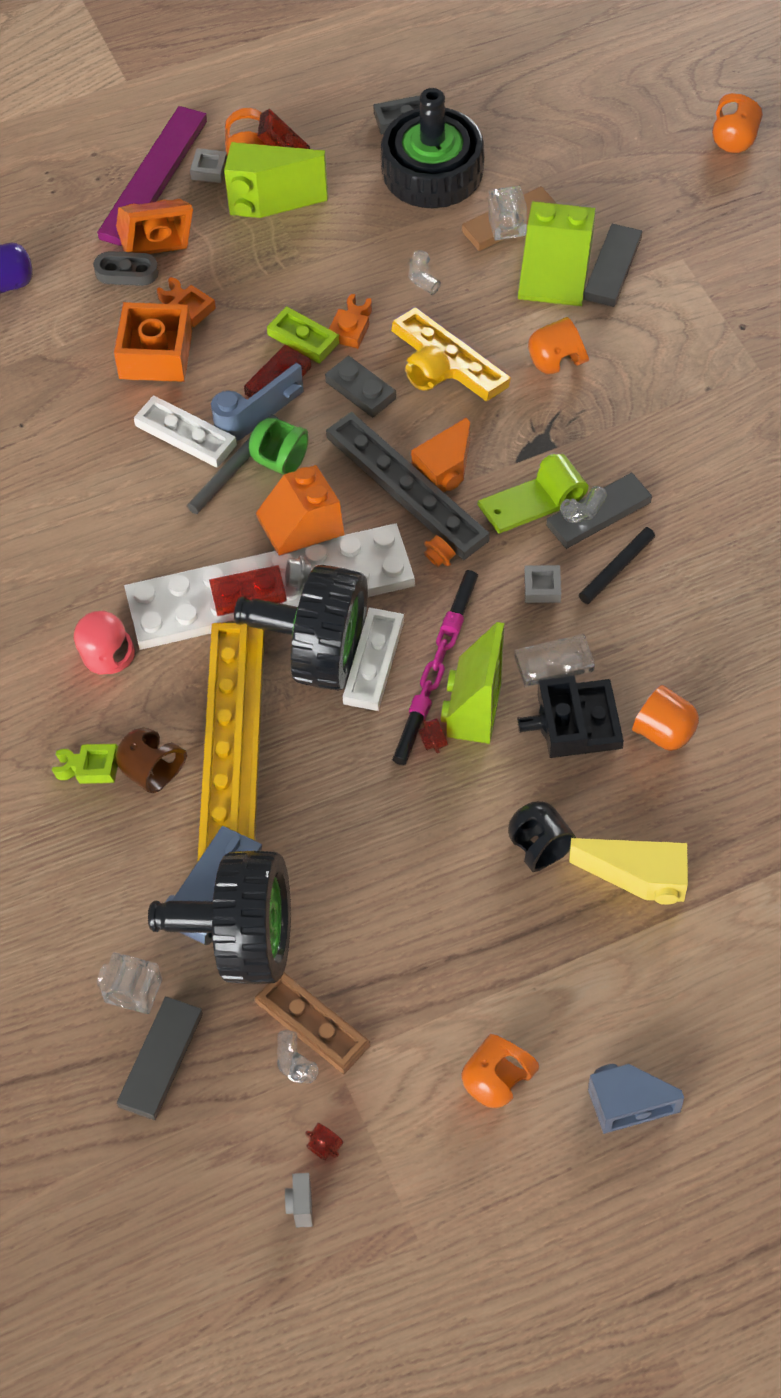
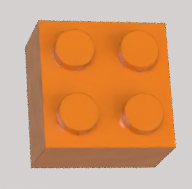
M123 302L114 350L119 379L185 382L193 332L189 305Z

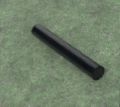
M645 527L579 593L581 601L585 604H590L655 538L653 530Z

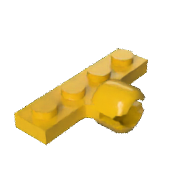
M417 308L410 310L393 321L391 331L417 350V352L407 358L408 364H406L405 369L407 378L415 388L431 390L445 380L453 378L486 402L509 388L511 377Z

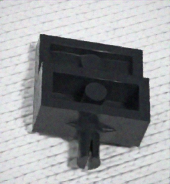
M575 676L538 680L539 715L517 717L519 733L541 730L547 742L550 758L623 749L624 740L610 679L576 683Z

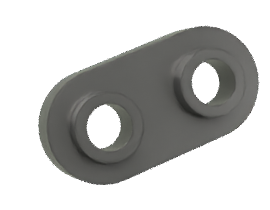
M108 251L98 255L93 263L96 278L104 284L145 286L153 283L159 274L156 259L147 253Z

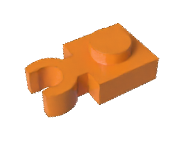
M170 277L168 279L171 291H165L160 287L157 288L158 299L162 303L189 305L193 328L216 309L213 298L193 285H190L185 290L182 289L179 280Z
M351 294L347 299V311L338 309L329 329L339 334V344L359 348L369 327V315L372 312L371 298H367L364 305L357 306L356 295Z

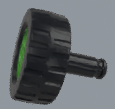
M437 88L424 90L420 94V108L405 112L394 119L386 128L381 141V169L383 180L388 189L398 199L407 204L431 209L449 207L462 202L472 195L482 180L485 161L484 139L480 129L473 120L463 113L445 108V95Z
M317 565L311 570L305 582L298 607L260 599L249 600L247 597L242 596L237 600L235 606L234 621L237 625L247 624L253 628L292 635L290 661L293 679L298 683L317 688L343 690L346 687L365 623L368 598L367 578L358 571L335 566Z
M235 851L225 854L218 867L213 901H167L165 903L153 901L148 909V925L150 930L153 932L164 930L166 932L212 933L217 969L222 979L226 982L266 984L279 981L283 976L287 963L291 931L290 885L284 858L281 854L270 851Z

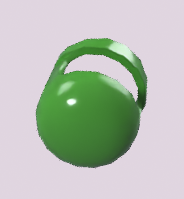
M266 418L259 422L251 433L249 453L258 464L284 475L294 472L298 469L305 456L309 441L308 431L305 428L296 427L277 418Z

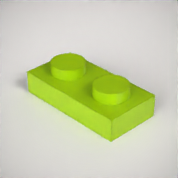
M287 306L267 326L268 336L319 364L339 344V334Z

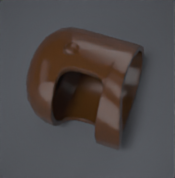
M142 727L132 730L122 739L116 751V763L125 776L147 792L156 793L162 790L178 774L188 755L186 750L172 742L164 744L158 749L160 744L158 732ZM176 753L175 759L171 763L162 759V757L168 754Z

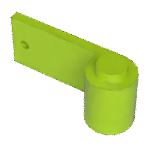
M551 454L540 463L536 479L480 499L477 505L497 533L500 534L571 506L586 495L589 485L564 454Z

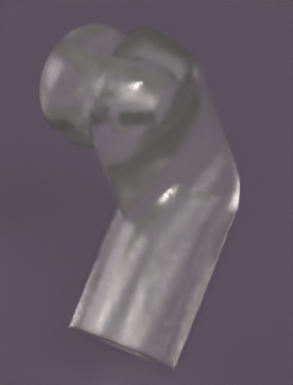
M417 250L414 252L413 258L409 260V279L429 294L434 295L439 290L441 282L429 274V254L425 251Z
M593 486L584 502L578 503L575 499H571V501L569 499L564 500L560 505L562 518L570 523L595 518L607 497V492L602 487Z
M290 1030L280 1031L278 1033L277 1065L280 1072L299 1084L314 1082L318 1076V1066L315 1062L308 1061L307 1058L297 1052V1033Z

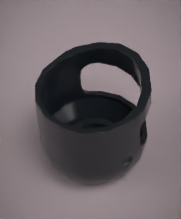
M535 801L528 803L518 809L509 821V837L514 845L521 847L526 852L524 862L532 872L540 871L563 858L570 851L571 838H576L557 810L547 802ZM534 836H538L539 839H537L535 842L530 840Z

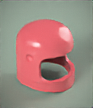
M93 611L78 621L73 639L84 665L91 672L114 674L121 672L131 664L135 656V647L130 635L125 631L123 623L118 617L107 611ZM125 639L128 642V652L124 659L116 662L113 654L120 648Z

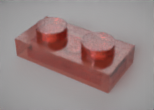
M271 109L260 114L257 136L264 145L310 149V146Z
M284 345L244 385L245 395L252 397L296 362L301 365L303 377L311 369V359Z
M279 565L209 579L217 616L234 613L237 600L242 596L247 597L249 600L260 599L275 603L287 602Z

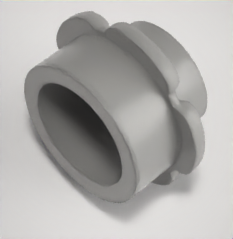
M299 556L298 559L288 558L286 564V586L296 587V591L301 590L311 572V564L305 563L303 556Z

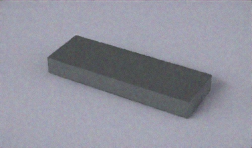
M611 224L585 288L584 300L615 307L641 241L642 230Z
M631 472L548 517L546 526L567 549L650 504L652 495Z
M165 996L117 1100L119 1108L156 1120L202 1018L203 1012L201 1008Z

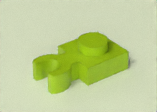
M83 744L80 754H74L69 749L57 750L55 755L60 763L66 764L61 767H52V772L59 780H68L75 776L79 784L115 783L118 769L116 763L118 745Z

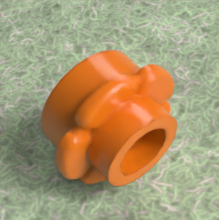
M435 535L431 541L426 540L424 542L427 548L424 555L436 567H439L442 563L447 567L451 565L450 560L456 553L446 541Z

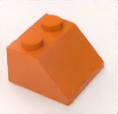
M163 199L152 203L129 204L118 207L116 228L123 251L154 254L187 249L193 214L192 205L182 199Z
M317 465L302 467L294 472L284 474L256 512L258 521L279 556L345 535L340 501Z

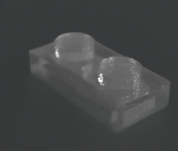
M585 634L515 650V660L524 687L536 685L538 680L575 676L592 672L595 669V662Z

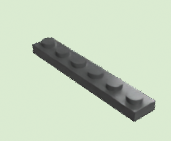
M350 412L326 429V436L330 442L433 534L446 541L461 559H467L489 542L490 533L353 412Z

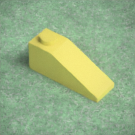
M571 838L570 863L644 900H655L657 903L664 905L684 902L688 886L687 843Z

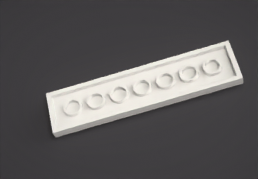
M397 523L347 534L280 556L276 551L124 585L139 650L211 634L212 623H235V606L237 600L242 596L247 597L249 600L260 599L298 607L305 584H303L300 591H296V587L286 586L285 571L288 558L298 559L299 556H303L305 563L311 564V570L317 565H327L361 572L367 578L368 597L414 587L415 578Z

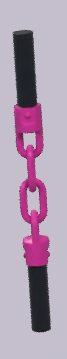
M472 570L465 571L452 607L444 617L436 638L438 650L434 661L427 663L420 680L421 694L415 695L412 699L409 717L392 759L399 765H406L422 721H425L432 706V701L429 699L430 693L438 688L444 674L445 667L442 662L446 651L455 645L463 625V615L478 578V574ZM444 634L452 637L449 644L446 639L442 640ZM432 666L434 671L439 670L433 685L430 680L426 681Z

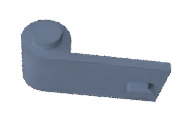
M296 362L248 400L235 391L228 390L216 394L211 402L214 426L235 436L236 441L244 438L253 431L259 422L268 418L271 414L274 415L304 392L301 365Z
M222 826L175 896L170 895L166 902L213 901L216 875L223 856L235 851H261L262 844ZM179 932L204 945H209L213 941L212 933Z

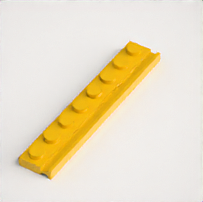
M212 623L197 862L222 826L255 841L265 630L249 627L247 624Z

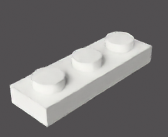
M154 395L134 417L136 427L216 468L221 465L237 446L235 436Z
M369 607L344 690V705L379 711L404 624V614Z

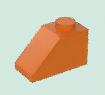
M464 418L411 450L412 465L442 492L452 491L464 481L470 446V421Z

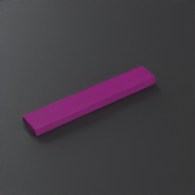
M182 106L177 107L97 231L99 240L122 246L116 228L118 207L129 204L152 203L158 200L206 124V113Z

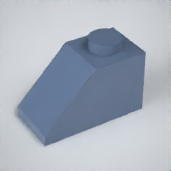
M616 1064L604 1065L595 1070L594 1074L590 1075L588 1091L603 1134L681 1112L684 1101L682 1090L630 1064L619 1067Z

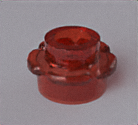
M435 718L429 722L423 720L424 728L418 730L426 750L434 748L436 753H440L439 749L449 744L438 719Z
M317 1123L311 1132L306 1131L305 1135L310 1140L306 1147L325 1161L329 1155L334 1158L339 1156L337 1151L344 1142L333 1131L320 1123Z

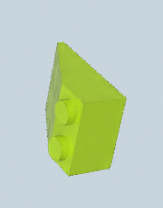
M231 142L224 168L230 215L262 218L327 201L328 186L325 150Z
M532 201L518 299L582 306L593 241L596 208Z
M496 622L459 656L457 670H450L447 691L452 692L450 701L444 700L441 712V722L447 723L448 738L487 744L491 742L502 685L504 623Z

